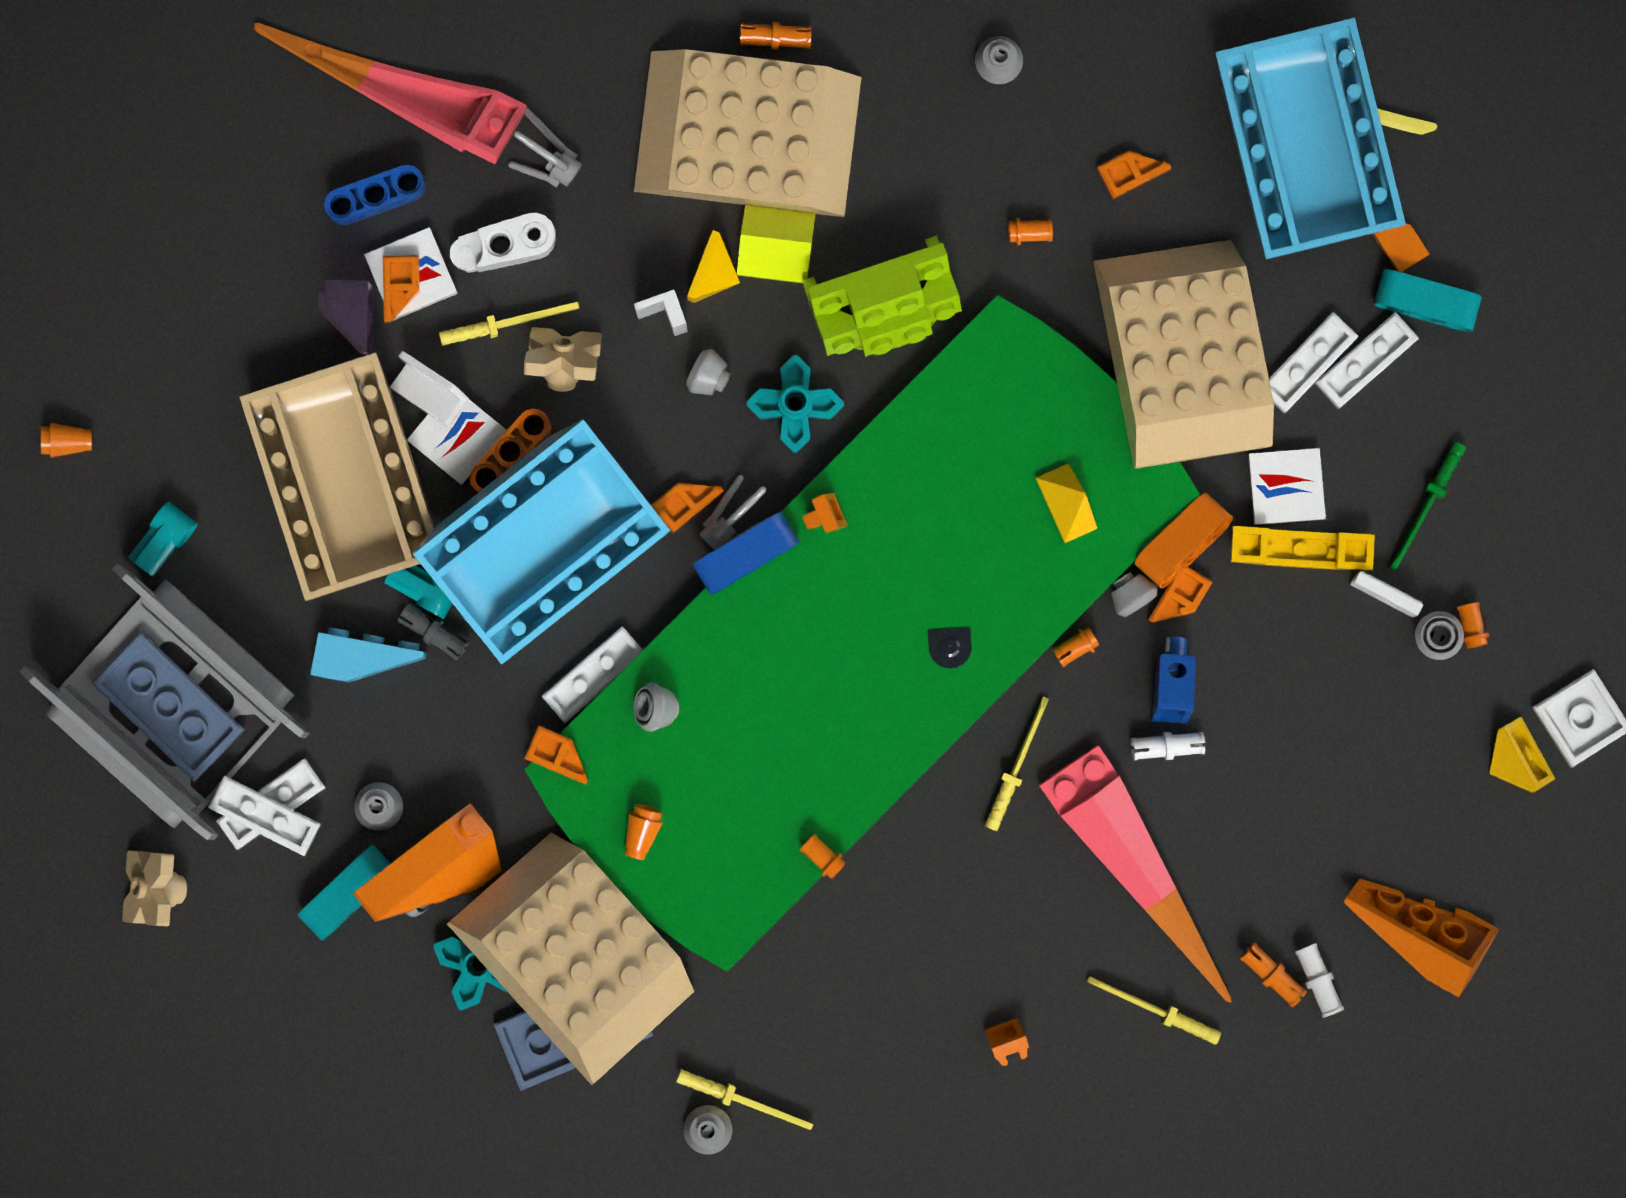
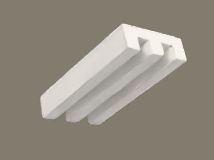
M1364 571L1356 573L1350 583L1351 586L1412 618L1418 616L1423 607L1421 601Z

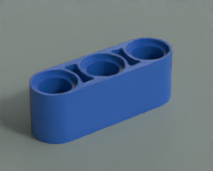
M402 165L331 191L325 198V211L336 224L349 225L418 200L425 193L426 182L418 168L412 165ZM406 175H413L418 178V184L412 191L400 189V181ZM380 187L384 189V198L378 203H369L366 200L369 189ZM339 199H347L351 202V208L345 215L333 213V205Z
M779 512L696 561L693 567L710 595H714L799 544L800 541L783 513Z

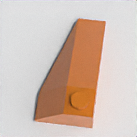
M470 803L361 886L353 895L372 919L377 922L411 912L415 908L425 905L437 904L462 894L464 896L474 893L502 871L493 831Z
M1364 879L1358 880L1344 900V903L1423 977L1457 997L1461 995L1472 979L1499 928L1468 911L1456 908L1453 913L1435 907V901L1426 898L1423 899L1422 903L1404 898L1400 890Z

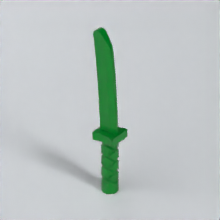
M1453 442L1450 451L1442 463L1443 465L1440 466L1437 476L1432 481L1433 483L1426 485L1424 491L1429 495L1390 566L1392 570L1396 571L1435 498L1441 500L1445 497L1447 491L1443 489H1445L1448 480H1450L1453 471L1466 450L1464 445Z

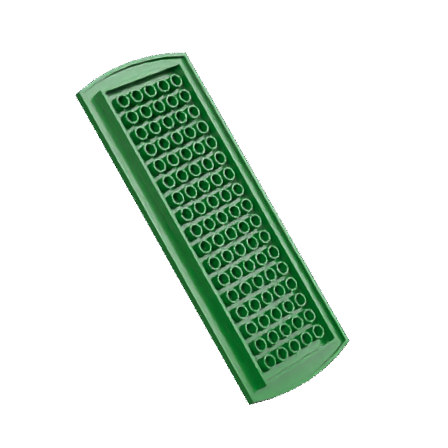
M997 295L781 511L800 543L714 595H710L707 588H705L560 733V735L573 741L588 778L587 784L580 783L534 762H531L524 770L548 811L571 842L586 852L646 919L687 949L728 972L822 877L823 871L805 854L799 851L802 846L816 834L835 854L839 855L841 853L844 855L1137 559L1143 549L1196 500L1200 494L1181 462L1134 469L1117 383L1074 344L1038 318ZM1069 464L1086 493L1097 529L1064 543L1035 478ZM834 493L848 526L825 533L822 525L807 530L802 516L816 510L812 499L823 494ZM971 628L972 650L970 657L963 665L957 668H944L934 662L929 652L928 630ZM650 682L673 692L679 702V714L670 725L652 732L642 729L635 720L633 710L637 692ZM635 804L650 806L662 812L660 820L663 821V824L646 854L645 860L635 859L624 854L628 815L630 811H633Z

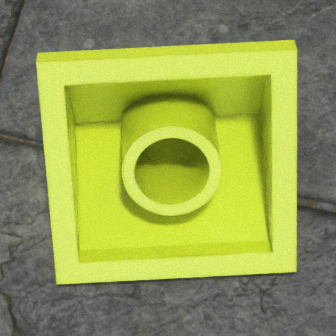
M745 205L737 275L803 283L802 280L808 279L816 213Z

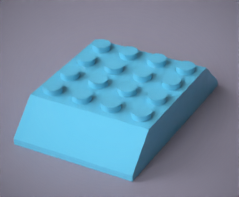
M1355 18L1215 52L1223 95L1254 222L1266 260L1406 225Z
M581 419L549 436L439 523L415 549L413 555L493 655L503 664L670 532V529L587 423Z

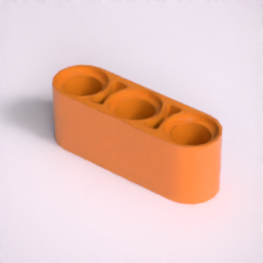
M529 409L523 412L473 467L470 472V483L477 493L484 489L478 486L477 483L478 476L482 471L491 470L496 473L498 478L549 437L551 424L544 412L538 409ZM534 417L544 421L543 431L535 436L525 432L526 422ZM507 444H516L520 447V456L513 462H506L501 457V451Z
M1204 493L1194 500L1138 555L1135 565L1160 588H1164L1176 579L1229 527L1233 516L1208 493Z

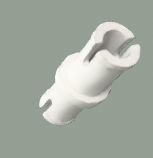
M1163 732L1162 736L1131 738V746H1134V749H1131L1133 760L1164 757L1165 760H1173L1174 756L1205 754V746H1202V743H1205L1203 732L1179 735Z
M1317 943L1296 951L1295 953L1308 979V982L1305 984L1307 989H1312L1322 1012V1017L1325 1018L1344 1010L1331 981L1334 979L1332 972L1328 973L1317 948Z

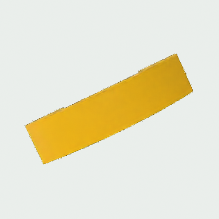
M1232 526L1230 562L1296 568L1372 571L1375 535Z

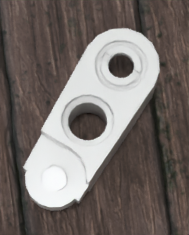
M528 213L459 236L458 240L451 246L450 258L458 269L467 271V273L483 272L526 263L549 255L555 245L556 231L552 222L545 215ZM539 229L541 232L540 238L537 241L530 240L528 232ZM498 237H505L510 240L509 249L502 254L494 253L491 250L492 242Z

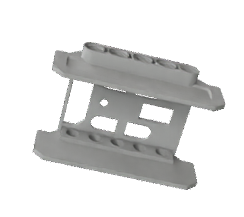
M116 564L112 570L134 589L141 598L59 688H56L34 668L24 666L20 672L53 703L45 711L46 715L161 819L173 828H176L184 820L205 839L215 840L219 834L199 816V813L213 799L220 783L205 799L191 786V778L179 766H169L145 745L150 739L140 729L135 734H132L110 713L109 705L111 701L91 682L140 631L145 633L158 647L168 641L176 643L198 663L188 674L198 685L210 673L231 692L234 704L227 713L233 719L238 715L255 714L269 726L268 730L226 775L229 778L235 775L281 722L301 738H306L310 732L284 709L295 694L175 586L165 579L153 592L127 568Z

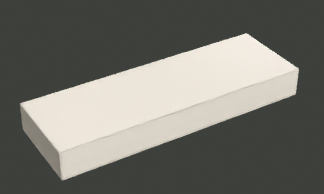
M1334 312L1324 320L1269 378L1274 404L1284 414L1358 337Z
M1395 312L1317 380L1315 384L1339 409L1419 338Z
M621 627L548 690L542 698L566 724L596 698L643 649Z
M303 759L258 792L295 810L326 787L307 760ZM225 816L217 820L237 850L260 835Z
M227 776L223 777L208 807L303 856L306 855L321 826L320 823Z

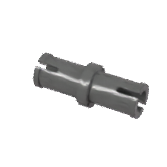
M409 603L404 608L398 618L399 623L421 636L424 643L427 645L432 643L456 661L460 659L469 645V641L445 627V622L439 618L433 619L412 603Z

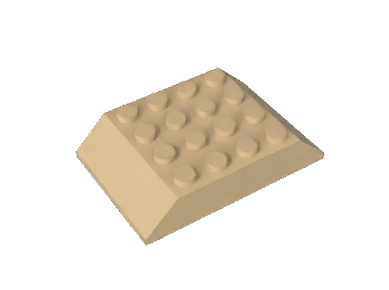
M688 49L651 51L634 192L844 217L861 77L819 65Z
M1226 240L1094 261L1134 469L1271 447L1273 444L1274 401L1247 268L1233 242Z
M377 353L240 396L305 601L420 564L413 555V552L435 526L391 390Z
M553 833L546 836L447 923L591 1085L600 1079L694 993L677 953L584 850Z

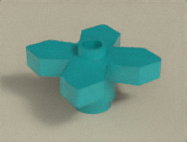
M793 355L780 368L781 391L760 388L747 401V407L760 420L783 417L780 440L793 453H798L810 441L808 418L831 420L844 407V402L832 389L809 391L811 368L797 355ZM799 399L802 402V408L798 411H792L788 406L790 400Z
M453 936L434 944L433 948L440 965L461 971V975L451 991L459 1010H464L481 1002L486 982L507 992L487 968L483 971H478L474 968L473 963L477 957L463 941Z

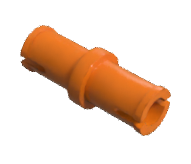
M772 21V25L740 23L739 46H771V50H778L779 47L810 49L811 26L780 25V22Z
M1253 942L1245 949L1247 953L1243 952L1239 959L1262 978L1261 983L1266 988L1270 986L1289 1003V1006L1294 1007L1301 1000L1299 997H1304L1307 990L1284 971L1285 966L1281 962L1276 963L1257 946L1258 944Z

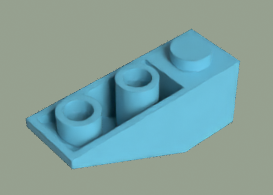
M328 628L327 634L318 632L310 675L352 682L426 659L427 653L419 651L420 644L399 640L398 647L384 645L385 638L364 634L363 640L349 638L350 631Z

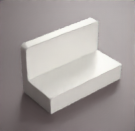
M675 290L634 304L638 319L665 310L674 336L688 332Z
M401 351L398 357L406 365L390 388L449 427L469 398L454 384L404 351Z

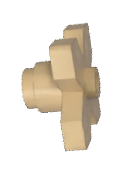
M532 327L529 336L530 351L526 352L524 360V374L544 376L545 380L548 381V387L559 392L574 389L579 380H595L597 356H600L602 334L580 331L567 337L561 336L554 329Z
M144 851L127 852L126 873L131 885L130 892L123 903V922L169 926L171 907L181 904L185 900L187 893L185 878L173 871V854Z

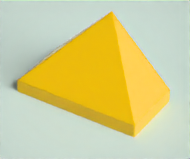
M714 230L711 233L687 295L688 301L693 303L740 283L721 235Z
M1069 464L1035 478L1064 543L1097 529L1086 493Z
M1520 716L1498 730L1489 774L1533 793L1553 781L1555 777L1523 718Z

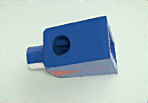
M1166 638L1165 654H1160L1157 659L1151 721L1187 724L1194 711L1196 657L1187 656L1188 640L1186 638ZM1170 673H1176L1180 678H1175Z

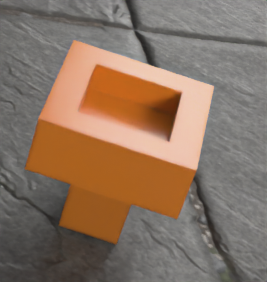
M834 493L823 494L812 499L816 510L802 516L807 530L822 525L825 533L848 526Z
M1018 1018L984 1030L993 1055L1002 1066L1008 1065L1006 1056L1018 1052L1021 1059L1027 1057L1029 1045Z

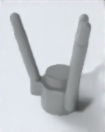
M526 108L525 115L561 153L556 151L553 155L529 137H526L519 131H515V138L549 161L545 169L550 174L514 161H510L508 166L522 173L547 181L556 188L559 183L568 187L582 166V163L576 160L578 155L568 149L530 109Z
M738 475L711 516L703 523L705 529L699 535L716 550L760 524L761 522L732 537L736 533L732 525L766 492L764 486H761L727 520L723 517L718 520L744 479L742 475Z

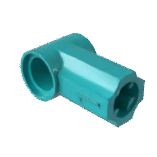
M169 501L155 515L150 523V530L128 558L154 577L176 547L180 548L188 540L198 523Z
M417 565L388 574L384 582L388 586L417 601V605L442 619L445 618L453 604L428 572L420 569Z

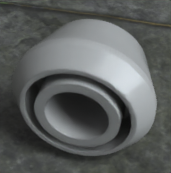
M991 37L985 40L977 49L975 55L976 69L980 76L990 83H1008L1014 80L1022 69V51L1013 40L1007 37Z
M703 350L697 358L686 382L691 393L713 395L716 390L719 392L724 390L731 373L726 371L728 364L715 350Z
M1129 572L1113 583L1116 590L1111 593L1116 614L1127 617L1152 601L1157 596L1158 587L1143 575L1139 574L1134 577Z
M1436 611L1427 614L1419 621L1415 630V640L1419 650L1425 656L1435 660H1444L1454 656L1460 650L1464 640V631L1461 623L1455 616L1447 612Z
M647 683L635 696L633 707L635 720L643 730L648 732L666 727L678 716L679 702L670 690L656 683Z
M375 782L360 790L355 799L354 810L358 821L364 827L374 831H383L393 827L399 821L403 812V801L401 795L393 786L387 783ZM373 810H377L379 813H373Z
M704 1105L694 1109L687 1116L684 1123L686 1142L693 1150L701 1154L720 1152L728 1145L732 1136V1123L729 1116L716 1106ZM714 1132V1135L709 1138L708 1136Z

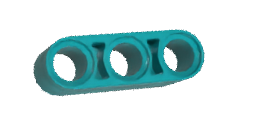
M1385 269L1381 275L1374 305L1388 311L1441 326L1473 332L1482 296L1406 273Z
M371 845L306 905L297 916L322 942L361 906V903L353 893L391 863L374 845Z

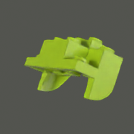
M937 236L925 239L927 245L925 249L820 284H816L814 277L802 280L827 356L835 353L845 354L853 348L863 350L865 357L872 354H885L891 349L908 343L913 344L922 341L926 336L932 335L931 326L936 320L949 319L955 313L962 311L959 293L950 272L947 252L944 244L939 243ZM927 280L922 289L919 281ZM849 305L852 315L844 313L840 309Z

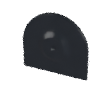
M971 628L928 630L929 652L934 662L944 668H957L963 665L970 657L972 650Z

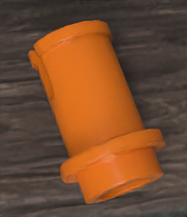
M1016 217L1015 221H1008L1009 243L1016 242V245L1020 246L1021 242L1052 241L1053 228L1051 219L1020 221V218Z
M1479 602L1457 607L1465 638L1463 643L1466 642L1467 649L1488 644L1487 637L1490 635L1485 633Z
M1089 627L1084 630L1079 628L1078 634L1052 648L1063 668L1088 651L1094 653V648L1099 646Z
M816 834L799 850L823 871L821 874L823 877L827 875L833 879L846 864L841 859L843 855L841 853L839 855L835 854Z

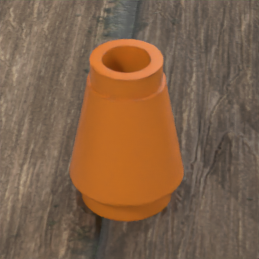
M50 423V426H41V455L50 454V458L92 451L91 429Z
M635 804L633 811H630L628 815L625 855L645 860L646 854L663 824V821L660 820L662 816L660 810L646 805Z

